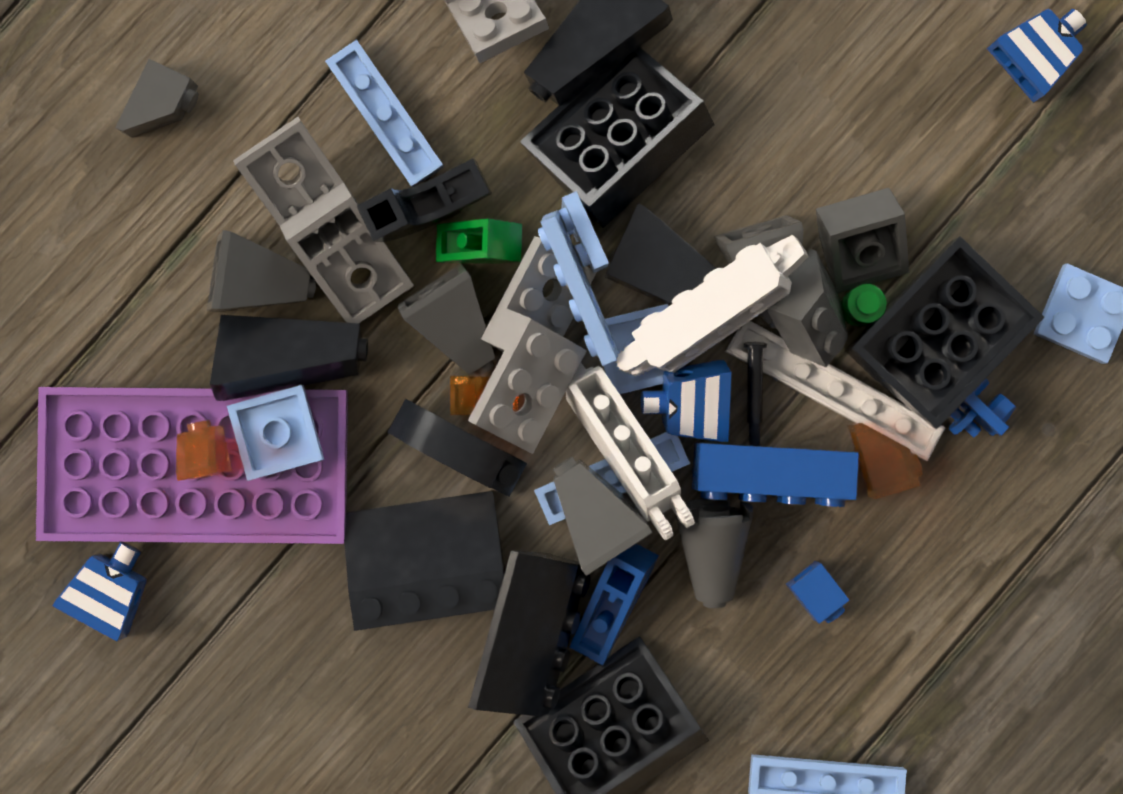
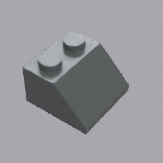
M890 188L816 208L819 239L831 280L837 293L854 289L862 284H872L909 273L905 213Z
M810 249L807 252L809 258L789 275V279L792 282L790 293L769 307L767 311L790 353L827 367L835 355L842 350L845 342L848 340L841 299L817 251Z

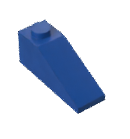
M634 544L607 562L570 644V648L604 665L637 603L659 555L638 544Z

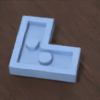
M577 191L562 197V207L558 211L569 236L573 234L576 242H580L574 248L582 266L590 265L593 273L608 267L607 257Z

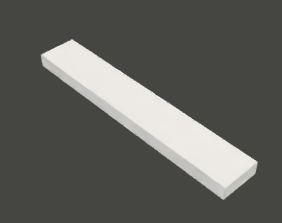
M752 321L743 325L741 329H737L725 351L726 353L748 364V348H744V343H767V348L763 349V373L918 458L928 461L945 429L944 426L940 425L937 429H934L909 407L830 364L824 367L790 353L783 338Z

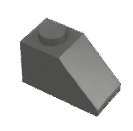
M148 59L115 128L133 138L181 121L185 113H190L197 103L199 93L196 90L198 85L191 78Z

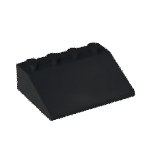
M639 47L561 106L556 107L520 143L568 194L577 191L586 213L604 228L715 124L704 101Z
M959 236L950 241L886 307L884 314L878 320L872 322L845 351L871 377L930 426L937 429L1045 317Z
M493 491L346 513L344 545L348 593L354 631L495 610L505 574Z
M510 552L468 708L529 716L549 714L550 709L553 710L560 695V688L557 687L560 672L565 671L570 658V650L567 649L570 634L573 635L576 632L580 622V612H577L581 597L586 595L591 579L589 574H584L579 562L550 553Z
M640 636L609 656L604 665H596L560 690L555 708L553 710L550 709L549 714L541 716L522 715L513 721L556 794H631L710 741Z

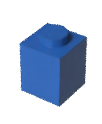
M814 561L786 583L787 587L811 618L818 624L824 620L826 623H830L837 619L845 611L843 605L849 601V598L828 571L817 561Z

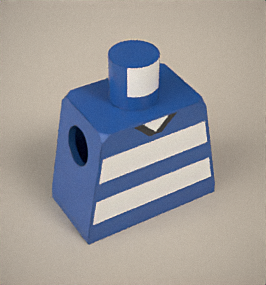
M1046 9L1000 36L987 49L1034 103L1049 92L1083 51L1082 45L1074 36L1087 26V23L1082 14L1075 9H1071L1060 19L1052 10Z
M725 360L684 366L675 373L664 371L663 391L641 392L642 414H662V423L666 432L670 435L728 442L732 372Z
M120 542L111 559L102 554L91 556L52 606L115 641L126 638L130 632L147 582L145 577L132 571L141 551L127 543Z

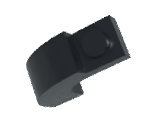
M472 158L417 186L404 190L390 188L357 205V209L374 242H387L411 235L461 213L462 209L491 195L492 192L477 161Z
M406 398L388 430L389 434L427 456L509 497L527 465L523 460L478 438Z

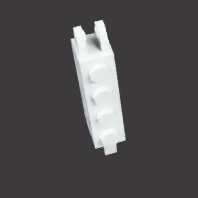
M791 235L769 247H765L761 243L750 245L742 249L736 255V260L728 266L717 268L704 277V282L698 287L678 294L672 300V305L662 312H655L645 317L640 323L641 326L632 332L635 341L618 354L615 363L620 368L619 370L626 373L629 372V374L634 376L644 375V372H649L654 367L675 373L790 293L792 285L788 276L809 258L801 242L794 235Z
M580 363L566 390V400L643 518L647 522L651 520L664 540L673 536L672 527L662 514L672 508L681 524L686 528L693 525L695 520L680 497L681 488L677 479L604 370L599 366L585 369L582 363Z

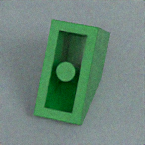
M480 219L437 224L436 262L474 264L521 262V223Z

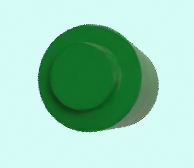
M872 284L857 286L845 294L841 300L845 321L856 327L866 326L878 320L884 314L887 304L882 290Z

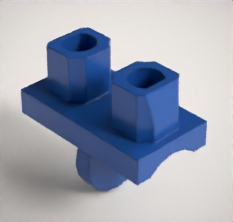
M985 379L960 405L965 411L962 412L957 408L950 415L954 421L950 425L949 430L956 435L965 429L974 438L981 431L972 421L974 419L991 436L995 434L1002 436L1009 428L1005 422L1010 418L1016 406L1002 394H997L985 405L977 397L989 384V381Z

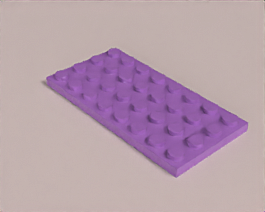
M39 387L36 541L344 544L347 503L348 390H305L325 460L247 481L227 406L274 392L227 401H216L212 389Z

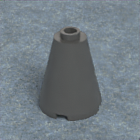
M696 499L687 501V508L691 512L695 523L686 528L680 523L677 516L676 520L695 598L703 602V606L708 608L725 607L726 602L733 600L753 520V507L740 501V508L730 507V499Z

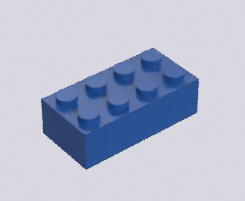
M694 443L692 489L701 491L700 497L704 499L727 500V493H739V500L766 502L767 495H777V502L785 504L805 505L806 497L815 498V504L821 506L845 507V499L856 500L859 453Z

